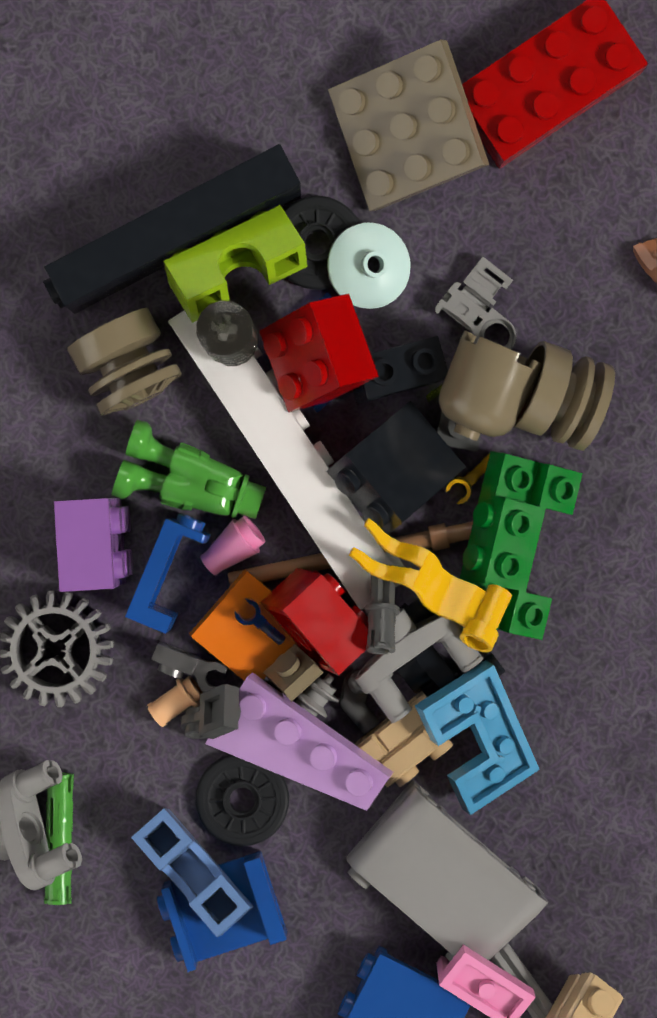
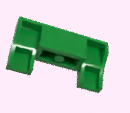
M490 451L478 504L473 512V525L468 546L463 554L460 579L470 582L485 591L488 585L491 584L507 589L512 594V598L497 630L542 640L552 598L528 593L526 589L545 510L549 509L573 515L583 473L506 453Z

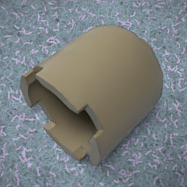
M464 331L440 390V409L447 418L456 423L453 431L474 441H478L480 434L490 437L503 436L511 431L516 424L542 371L543 364L532 360L529 367L525 366L527 358L520 356V353L483 337H480L477 344H474L476 336L468 331Z

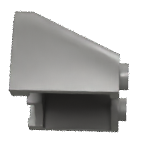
M412 780L346 856L347 862L351 866L348 874L365 889L372 885L448 950L445 957L449 961L453 959L463 944L487 960H490L548 904V900L538 886L526 876L521 879L516 869L507 865L447 813L444 807L441 805L436 807L438 804L428 796L429 793Z

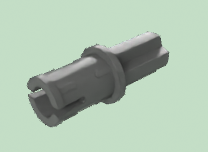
M371 575L370 604L364 607L365 613L368 614L366 650L373 654L385 655L388 652L392 654L395 652L396 615L400 613L399 606L395 605V583Z

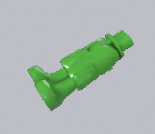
M136 420L125 455L163 465L170 469V473L167 476L156 473L124 459L114 483L112 496L125 499L134 491L149 490L160 493L161 504L181 510L192 511V509H197L218 515L231 514L232 518H236L238 513L256 519L266 490L265 486L248 481L249 475L245 474L244 476L238 470L210 458V455L202 449L199 450L185 443H180L173 450L160 444L153 437L150 424L145 421Z

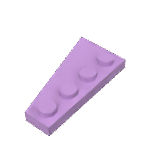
M253 672L247 676L239 689L241 714L238 721V729L215 739L208 738L205 743L366 811L373 804L393 774V771L297 703L291 702L283 693Z

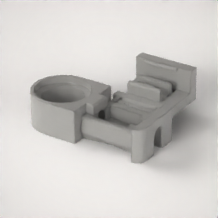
M482 257L463 281L466 284L463 290L460 291L458 289L461 283H454L436 305L435 312L438 314L443 310L476 336L475 344H477L480 337L484 338L486 328L494 323L503 324L509 331V341L504 347L512 349L516 342V331L512 323L493 308L489 312L485 311L490 304L494 306L497 302L493 297L501 287L507 289L513 280L486 258ZM488 268L504 281L501 285L484 270Z

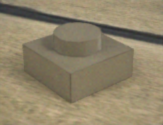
M294 644L285 653L281 654L263 673L292 702L324 672L314 660Z

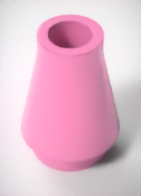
M243 516L238 521L232 519L200 558L205 567L213 575L217 576L223 570L260 553L259 547L265 543V538L258 527L247 516Z

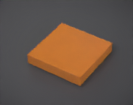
M244 569L189 634L242 680L245 681L252 672L264 680L266 675L263 672L281 654L291 648L295 642L260 603L272 591L246 569Z

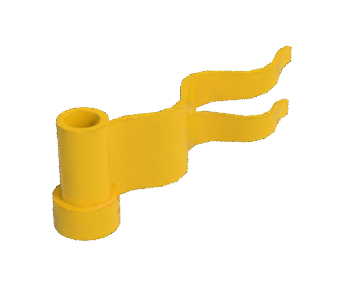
M367 518L364 527L386 552L392 556L409 561L420 569L415 570L407 567L386 565L370 558L364 552L354 547L349 556L356 560L371 575L410 588L416 593L422 605L432 613L463 626L460 639L465 645L476 651L491 652L499 636L497 628L512 598V594L507 589L494 584L488 585L485 591L470 582L449 574L442 568L439 559L431 551L421 546L400 542L390 537L377 523Z

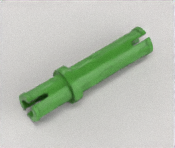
M62 773V782L47 789L46 838L49 851L65 843H72L74 773ZM72 870L55 877L52 884L45 886V904L66 905L72 903Z

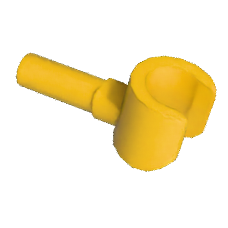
M490 453L471 472L469 471L464 477H455L448 483L445 492H448L452 485L456 483L463 484L466 487L467 494L456 504H463L468 501L471 496L472 486L486 471Z

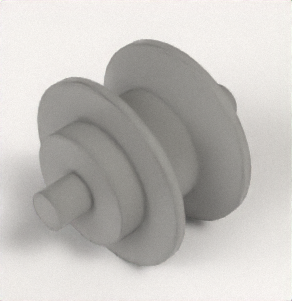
M329 673L324 679L319 676L298 696L295 702L315 717L320 714L326 718L325 704L328 701L339 702V699L333 695L336 689L330 685L335 678Z

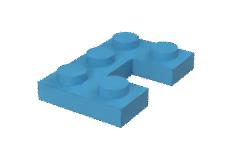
M485 660L415 705L430 740L436 745L440 746L469 726L475 736L482 753L447 775L462 809L469 815L475 813L540 770L495 666Z

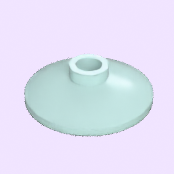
M377 223L356 224L344 230L335 239L330 248L327 260L329 280L339 296L344 294L350 295L353 306L363 309L383 307L400 296L407 285L410 276L408 250L402 239L390 228ZM370 257L377 258L380 263V268L376 273L371 272L368 268Z

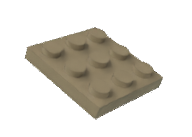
M447 40L436 41L328 89L369 211L380 210L489 165Z

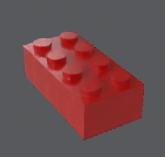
M586 0L464 82L462 86L482 144L498 168L501 169L639 76L647 67L648 62L607 1Z

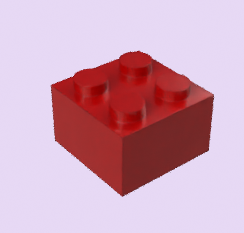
M349 294L309 302L259 331L264 350L269 357L278 383L279 392L284 399L288 413L326 403L379 377Z
M296 568L260 602L295 644L324 670L340 675L366 651L368 617L357 606L354 605L352 608L348 606L341 597L345 593L344 589L328 573L323 576L316 570L312 572Z

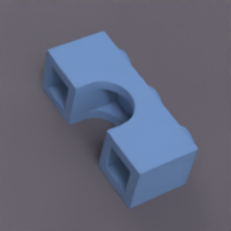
M163 808L131 837L159 871H163L188 899L190 907L216 937L222 936L254 907L170 809Z

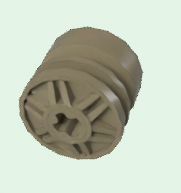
M142 308L116 318L87 333L67 348L80 375L91 374L97 371L101 372L103 377L88 389L91 396L111 391V395L96 405L101 416L115 411H126L161 394L170 383L182 375L177 364L160 370L157 369L158 365L171 357L172 354L169 349L148 352L146 347L153 343L161 334L148 308Z
M540 341L531 352L525 366L529 367L531 361L535 360L543 364L542 371L514 427L542 436L551 425V437L554 442L563 444L567 441L569 447L584 451L597 435L605 419L615 385L614 368L612 365L604 362H598L595 365L593 358L587 356L581 357L572 368L573 356L571 350L546 341Z

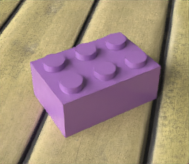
M120 498L54 501L59 592L114 589L126 584V577L133 575L132 550H124L123 533L131 531L129 506L122 507Z

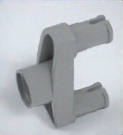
M401 608L400 613L396 615L395 652L392 654L388 652L385 655L375 654L359 671L355 681L365 694H371L390 722L395 723L405 717L412 710V707L391 679L394 671L435 642L442 643L463 673L478 665L483 660V657L479 651L468 647L461 641L460 634L463 626L435 614L414 624L404 608Z
M46 760L26 771L22 769L16 770L4 776L0 781V860L6 861L10 859L18 879L30 890H39L52 884L55 877L78 868L82 863L81 852L73 843H65L51 851L48 848L36 794L62 782L61 768L53 760Z

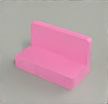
M464 944L451 961L441 956L436 962L439 986L490 1018H520L536 998L533 988Z

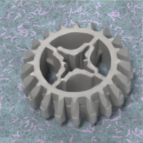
M55 591L47 592L46 605L43 604L38 594L31 596L30 603L33 610L31 611L23 603L18 604L15 609L22 619L18 620L15 617L8 616L4 620L5 624L12 628L14 632L0 633V640L10 643V648L0 649V658L10 657L12 662L1 668L2 674H8L15 670L18 677L11 681V688L15 689L23 682L26 683L28 687L23 693V698L29 700L36 690L40 691L39 705L46 706L50 700V695L54 694L56 706L63 707L66 702L65 693L67 692L75 704L82 700L80 686L91 695L97 689L90 678L93 677L102 682L107 678V674L98 668V664L105 666L113 664L112 657L101 654L102 649H110L115 646L114 640L101 641L100 634L106 633L111 629L110 624L105 623L99 627L95 626L93 621L99 618L102 612L100 609H96L87 616L84 610L87 608L89 600L86 598H82L76 607L71 606L73 601L72 592L64 593L61 604H58ZM56 613L68 616L75 620L76 623L65 632L59 633L53 631L48 625H44L38 617L44 614ZM29 627L33 632V638L38 644V651L34 659L27 665L23 657L22 643L25 632ZM84 633L87 634L90 644V656L85 670L79 666V661L73 651L75 642ZM70 634L72 635L64 643L66 648L61 650L66 653L63 659L61 656L56 655L42 663L40 662L48 654L46 649L50 648V646L46 645L49 639L54 643L67 638ZM53 665L60 668L64 673L68 672L74 680L67 683H50L40 679L36 674L46 666Z

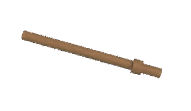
M473 521L448 527L445 526V523L428 526V531L395 537L394 539L421 546L425 549L432 547L433 551L450 548V543L469 540ZM319 553L247 568L246 570L264 583L287 578L296 568L313 572L314 570L321 571L331 569L332 567L324 555ZM244 569L228 572L230 586Z

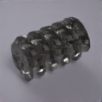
M217 301L208 305L200 313L196 323V334L200 344L213 360L225 366H239L246 363L255 354L258 346V332L250 314L241 305L232 301ZM229 327H233L236 334H229L227 341H223L219 334L227 333Z

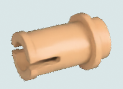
M191 676L185 679L178 678L176 686L155 701L147 704L150 714L161 727L166 726L169 721L190 706L198 707L200 705V694L203 691Z

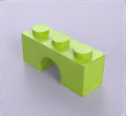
M281 205L268 211H260L254 214L248 221L231 229L218 231L210 239L194 247L181 249L171 258L163 261L168 283L192 323L231 304L225 277L236 268L252 267L262 273L267 283L271 285L308 267L305 243Z

